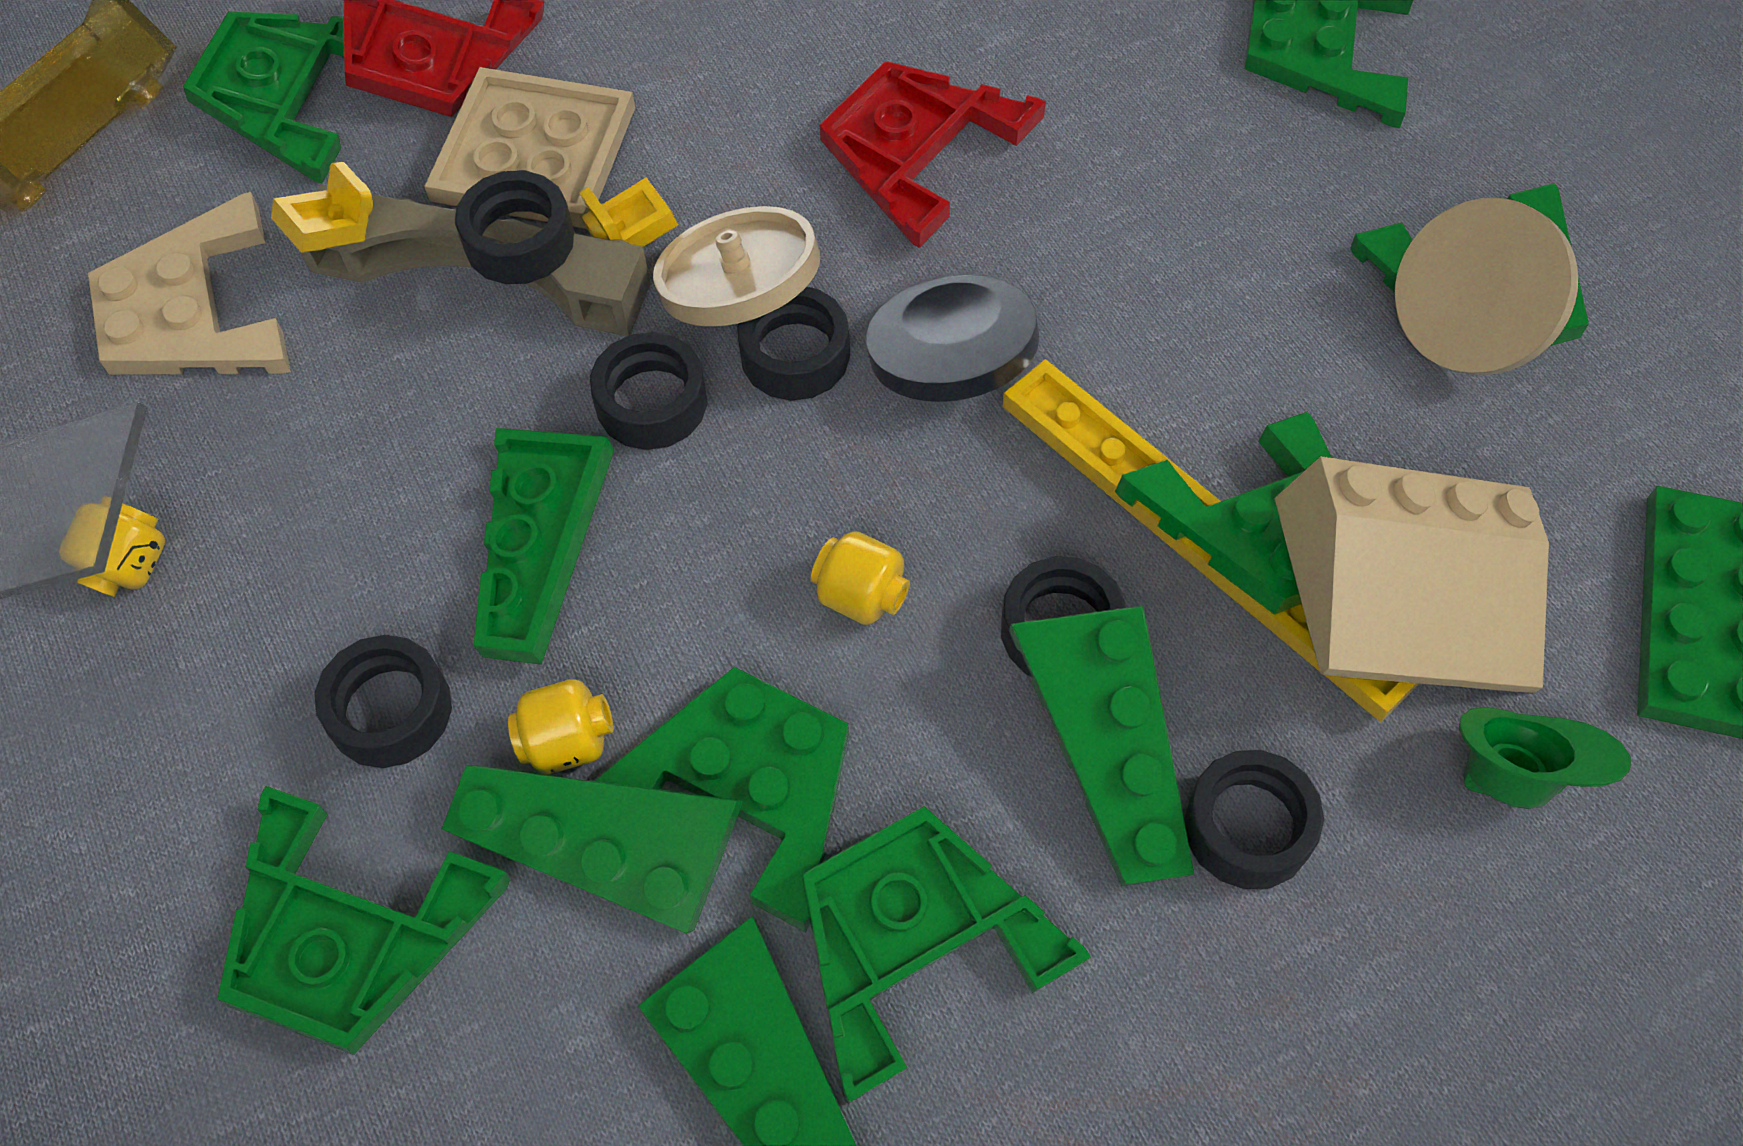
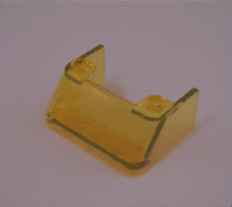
M92 0L84 22L0 91V209L4 212L11 210L15 206L21 212L27 211L46 193L47 189L41 184L131 105L136 103L143 109L164 89V86L158 80L163 75L177 47L130 0Z

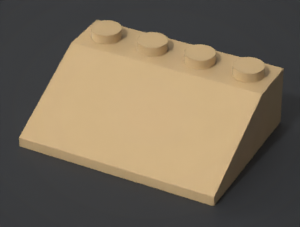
M1320 456L1274 498L1321 675L1535 693L1543 688L1549 541L1539 515L1538 505L1533 498L1530 487Z

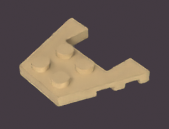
M251 192L241 194L88 273L99 361L109 375L183 374L185 367H214L218 374H240L241 367H265L268 374L291 372L283 331L276 318L222 332L219 329L207 259L211 256L265 243L259 207Z

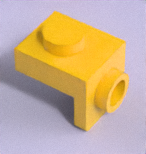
M344 162L331 163L327 190L273 198L271 219L301 253L365 241L368 217L373 209L372 194L367 185Z
M647 177L603 204L599 202L589 187L579 192L589 211L581 216V219L592 237L610 241L622 240L631 245L644 247L678 226L671 209Z

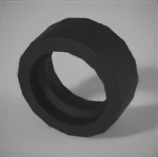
M526 170L502 171L482 178L470 187L456 207L455 226L464 252L471 267L488 280L509 285L528 284L545 278L564 264L573 248L574 229L567 202L559 186L544 175ZM530 211L544 215L549 219L546 226L532 238L518 243L499 244L485 240L482 237L487 226L499 217L513 212Z
M806 287L800 294L780 308L761 317L738 323L737 332L742 370L754 387L771 397L790 401L814 398L832 389L845 375L850 359L847 315L836 299L817 288ZM792 324L815 327L825 333L829 340V344L820 354L807 360L795 362L773 359L760 350L759 342L769 332L781 326Z
M656 332L628 335L607 347L596 359L590 374L591 396L599 422L610 437L628 447L644 450L665 448L687 438L702 422L708 405L700 359L688 344L672 335ZM662 371L672 373L684 382V391L678 398L658 410L644 412L630 410L622 407L615 401L614 394L624 381L642 372Z
M1052 556L1032 562L1014 576L1004 595L1001 639L1009 658L1026 675L1032 677L1021 651H1018L1009 628L1013 623L1025 622V611L1033 600L1051 593L1071 594L1085 600L1097 612L1126 608V602L1116 581L1099 566L1078 557Z
M385 634L360 639L339 651L322 670L314 692L316 716L339 751L360 765L378 768L407 764L429 751L445 732L452 711L450 687L428 650L409 638ZM392 671L408 672L416 676L422 687V695L418 706L405 721L389 730L375 733L361 732L351 726L346 717V710L352 695L364 682L378 674Z
M1241 750L1214 760L1200 775L1191 793L1184 822L1189 847L1198 863L1219 881L1242 889H1270L1292 879L1309 859L1319 843L1324 824V815L1318 791L1308 775L1287 758L1263 750ZM1233 785H1252L1271 792L1284 803L1293 818L1294 828L1290 841L1281 851L1272 855L1255 856L1236 849L1221 837L1214 825L1212 810L1217 797L1226 788Z

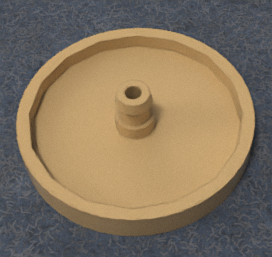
M1481 198L1455 205L1427 223L1412 240L1402 258L1395 284V305L1399 322L1412 345L1427 359L1442 367L1473 375H1492L1516 369L1543 353L1566 326L1573 311L1578 291V269L1575 255L1569 241L1560 228L1548 217L1528 205L1504 198Z
M770 206L736 209L708 218L675 238L659 256L653 271V281L664 309L675 319L696 326L738 324L766 315L800 294L809 285L818 270L820 250L811 224L799 213L785 208Z

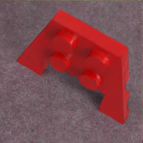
M343 0L345 84L348 87L452 117L461 108L479 67L496 70L542 20L544 0H494L484 26L397 0Z
M884 61L819 124L820 140L909 241L920 248L949 218L950 202L914 182L913 179L969 122H973L1017 146L1044 118L1046 101L1029 95L1026 96L1025 102L1000 97V88L981 84L976 90L951 85L950 76Z

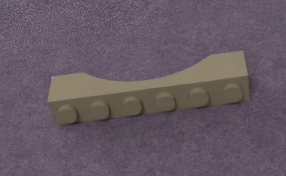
M320 184L317 191L327 190V185ZM372 194L373 209L368 217L365 241L326 248L320 251L301 253L310 272L361 283L389 273L419 267L460 266L472 268L455 226L456 209L420 204L406 198L394 199ZM497 219L487 226L482 237L485 240L499 244L518 243L532 238L543 227L523 224L514 219ZM574 233L573 248L564 264L549 276L526 285L538 290L560 307L575 326L628 336L631 334L650 286V279L643 247L631 245L622 240L610 241Z

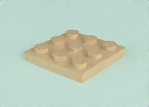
M479 67L424 186L429 201L457 206L465 192L482 178L502 171L526 170L544 175L559 186L567 202L573 227L587 229L581 216L589 211L579 192L589 187L599 200L635 110L633 92ZM530 211L507 214L544 222L549 220L544 215Z

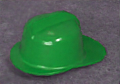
M1491 707L1472 708L1460 718V734L1464 742L1470 747L1468 761L1463 774L1465 787L1470 791L1491 796L1495 800L1512 807L1523 809L1540 808L1553 799L1555 795L1561 793L1567 785L1603 787L1621 781L1630 772L1631 756L1624 745L1608 732L1585 722L1558 717L1519 714Z

